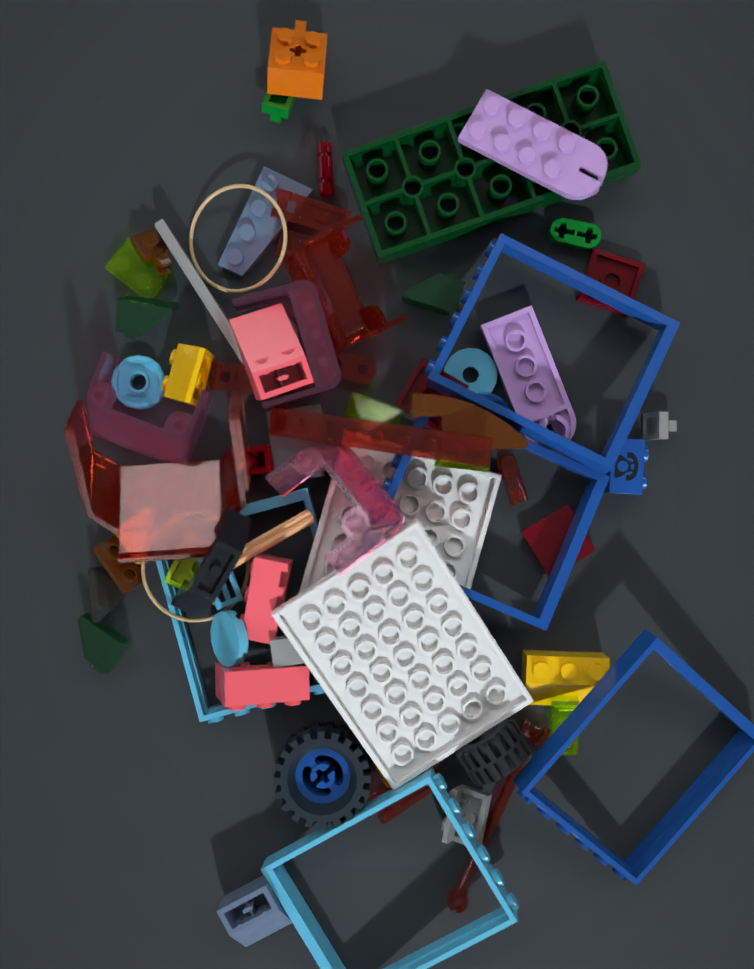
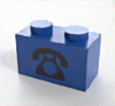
M626 439L612 471L605 474L610 476L604 493L642 495V491L647 486L644 462L648 460L649 449L648 446H645L646 440Z

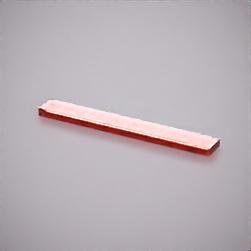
M281 407L271 408L269 435L486 468L490 466L493 438Z

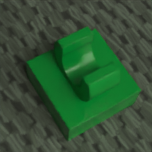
M266 92L262 101L261 112L270 114V121L281 124L282 118H289L296 97L267 94Z

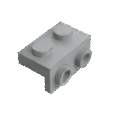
M461 784L453 788L449 792V796L456 798L462 810L461 816L465 822L469 821L472 824L476 833L475 839L479 845H482L492 794ZM446 816L441 825V832L443 833L442 842L448 844L451 841H455L465 845L448 816Z

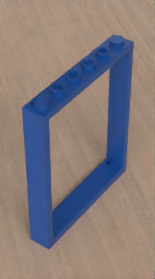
M501 233L497 242L491 240L484 256L488 257L485 266L482 264L478 265L472 277L477 282L473 289L467 287L460 303L464 304L461 313L455 311L448 325L453 328L449 337L443 335L436 349L441 353L437 361L430 360L424 372V375L428 376L425 385L448 397L476 405L494 414L509 424L514 430L602 474H606L612 471L679 328L680 322ZM501 252L659 331L601 455L439 375Z
M429 416L416 417L413 427L408 426L402 437V441L405 442L404 448L401 453L397 451L393 458L391 467L395 469L391 478L386 477L381 486L380 493L383 494L380 504L374 503L369 518L372 519L369 529H363L357 543L361 545L359 551L364 552L374 545ZM526 440L528 448L521 449L589 479L533 616L462 585L460 587L468 598L547 631L610 476Z
M644 629L515 776L513 781L519 788L517 794L526 803L530 804L533 801L537 805L536 809L547 820H550L551 817L557 821L555 824L567 836L570 833L575 835V841L584 850L588 851L591 848L594 851L593 855L604 866H607L609 863L613 866L612 871L620 879L625 881L628 878L637 886L754 752V724L658 637ZM653 651L740 730L628 858L624 860L534 786Z

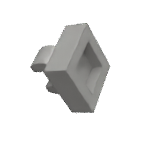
M669 412L643 413V440L668 439V432H677V421L669 420Z

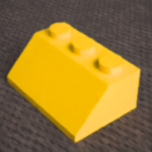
M522 650L521 682L534 700L529 705L578 706L610 669V658L601 652Z

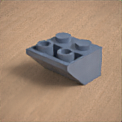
M264 875L221 897L217 908V913L229 936L245 947L292 923Z

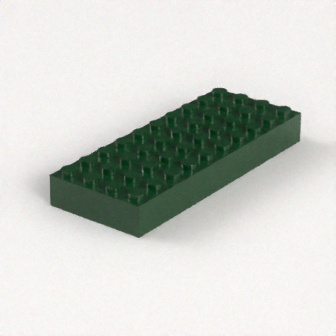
M605 60L502 96L599 146L607 158V172L600 187L634 176L642 166ZM477 105L342 152L343 165L378 265L566 200L567 198L458 142L460 133ZM583 173V174H585V175H587V176H589V177H591V178L594 179V177H593L592 175H590V174H588V173Z

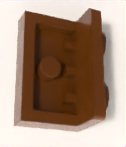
M116 535L93 548L94 553L122 594L130 593L143 583L141 570L134 563Z

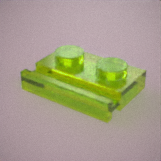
M129 237L126 239V243L118 249L104 267L149 303L165 284L169 275L173 273L170 270V273L159 276L151 261L143 263L132 246Z

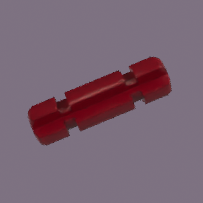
M320 141L317 143V153L319 156L317 157L318 179L320 181L318 183L319 194L326 197L334 194L333 182H331L333 181L332 146L329 141Z

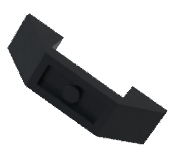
M226 507L213 530L216 536L214 542L192 580L188 581L185 579L171 602L172 606L197 617L215 602L243 554L252 523L251 518Z

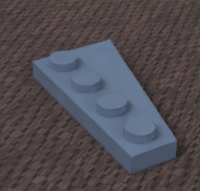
M265 166L255 184L256 187L267 192L278 203L284 214L286 224L290 219H293L302 204L314 193L313 189ZM255 190L252 191L218 263L219 267L242 278L248 274L266 252V248L280 235L283 229L277 209L261 193Z

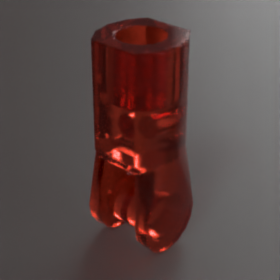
M511 455L500 457L497 461V467L502 475L501 478L503 479L510 505L528 500L529 498L516 459Z

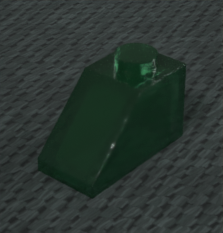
M445 272V275L438 273L404 290L402 301L453 317L465 281L460 280L461 277L451 272Z
M125 293L117 299L115 331L124 333V336L128 338H140L179 308V303Z
M88 612L81 615L78 619L84 659L90 662V667L95 671L109 674L116 668L132 645V642Z

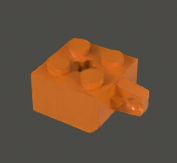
M296 20L295 30L272 27L268 60L267 94L322 100L327 47L326 33L306 31L307 21Z

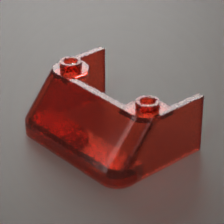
M360 214L324 229L287 250L284 255L286 270L321 344L329 352L339 351L376 336L407 320L406 314L387 321L384 313L378 306L368 305L364 307L341 257L350 250V239L345 229L363 220Z

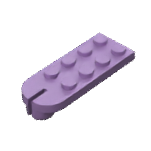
M488 89L484 92L458 137L459 143L571 200H582L597 194L607 172V158L599 146ZM583 173H588V174L592 175V176L594 177V179L591 178V177H589V176H587V175H585V174H583Z
M532 305L481 325L480 329L495 362L497 372L513 412L545 428L550 424L553 432L570 440L576 430V417ZM522 434L523 437H524L526 440H529V441H531V442H533V443H535V444H538V445H540V446H542V447H544V448H547V449H549V450L552 449V448H550V447H548V446H546V445H544V444H542V443H540V442H538V441H536V440H534V439H532V438H530V437H528V436Z

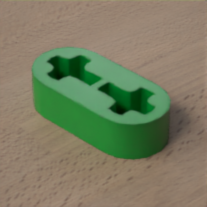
M559 218L550 226L548 236L553 244L589 251L600 242L601 231L592 223ZM560 226H564V231L572 233V235L565 234L563 238H560L559 233L555 230ZM587 231H590V236L594 237V239L589 243H585V238L577 236V234L584 235Z

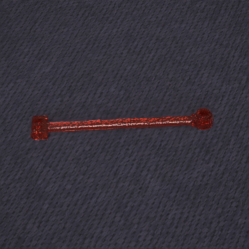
M524 718L520 728L532 745V748L534 744L542 747L549 736L550 729L544 727L540 736H538L540 724L534 722L529 732L527 730L530 720ZM528 757L517 769L507 776L486 823L482 842L486 849L516 786L513 779L525 766ZM472 856L459 884L457 883V886L450 889L446 895L448 908L451 911L455 910V913L465 911L468 906V889L478 869ZM459 899L462 901L461 905L454 907L453 902Z

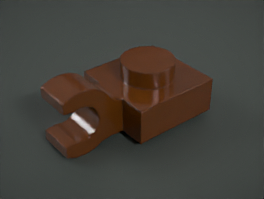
M156 228L131 235V244L143 263L151 261L159 276L170 273L167 265L172 263L168 256L169 248Z

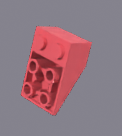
M282 303L229 320L256 400H264L314 382L304 351Z

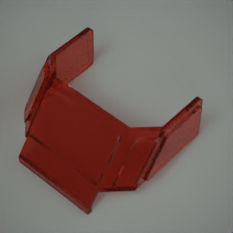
M231 390L228 411L232 446L219 460L119 466L94 449L84 401H76L64 431L81 502H84L87 516L120 536L119 563L205 557L216 538L213 530L226 507L240 512L246 506V491L250 490L249 452L242 396L238 397V390Z

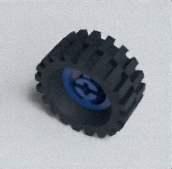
M315 722L312 723L311 728L307 729L306 726H303L298 730L297 735L292 734L287 739L286 745H283L274 769L273 785H277L275 790L277 800L281 798L283 800L281 808L285 813L291 809L293 811L291 819L296 822L299 821L300 817L305 818L304 826L312 828L313 821L320 822L319 829H327L328 822L333 821L334 828L341 826L343 817H346L349 821L355 817V809L359 811L362 809L364 798H368L370 792V756L367 757L366 750L362 744L360 745L354 733L349 735L347 733L348 728L343 725L340 726V729L333 728L334 722H327L325 727H320V723ZM326 756L334 758L341 765L343 770L341 778L335 776L336 764L334 763L330 766L331 758ZM304 767H311L310 778L312 782L317 778L316 787L307 780ZM329 767L328 776L323 773L318 777L319 769L325 771Z

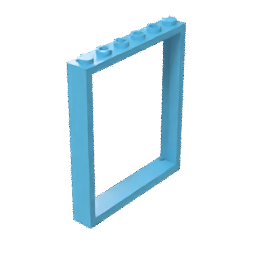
M309 488L231 508L247 516L303 500L305 510H309L314 517V523L310 525L313 539L318 527V519ZM225 510L210 515L221 518ZM197 517L168 525L151 543L169 611L176 615L185 617L183 610L171 605L178 592V588L164 582L171 567L164 538L217 524L218 522L215 520ZM157 529L148 531L149 538ZM171 617L199 722L208 720L209 724L219 722L224 719L225 715L234 713L235 716H242L251 712L250 708L257 707V704L246 705L244 710L232 711L222 703L209 705L188 624L185 621ZM316 678L309 679L310 692H313L314 695L325 693Z
M432 767L395 791L391 788L364 803L360 811L355 809L354 818L348 821L346 817H343L341 826L334 828L332 821L328 823L327 829L315 830L268 856L260 869L320 969L346 968L286 871L283 863L427 784L430 786L502 906L383 969H427L518 922L517 909H519V904L515 895L512 892H507L501 872L498 868L494 869L489 861L491 859L486 847L483 844H478L472 824L469 821H464L460 814L462 810L455 797L451 798L446 791L447 784L440 773L436 774Z

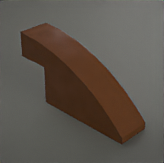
M410 393V416H438L439 449L442 451L528 448V442L509 424L476 405L451 397Z

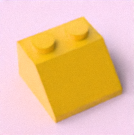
M178 343L177 349H173L170 356L169 364L172 365L170 374L166 375L163 380L162 391H165L163 396L200 407L215 356L205 348Z

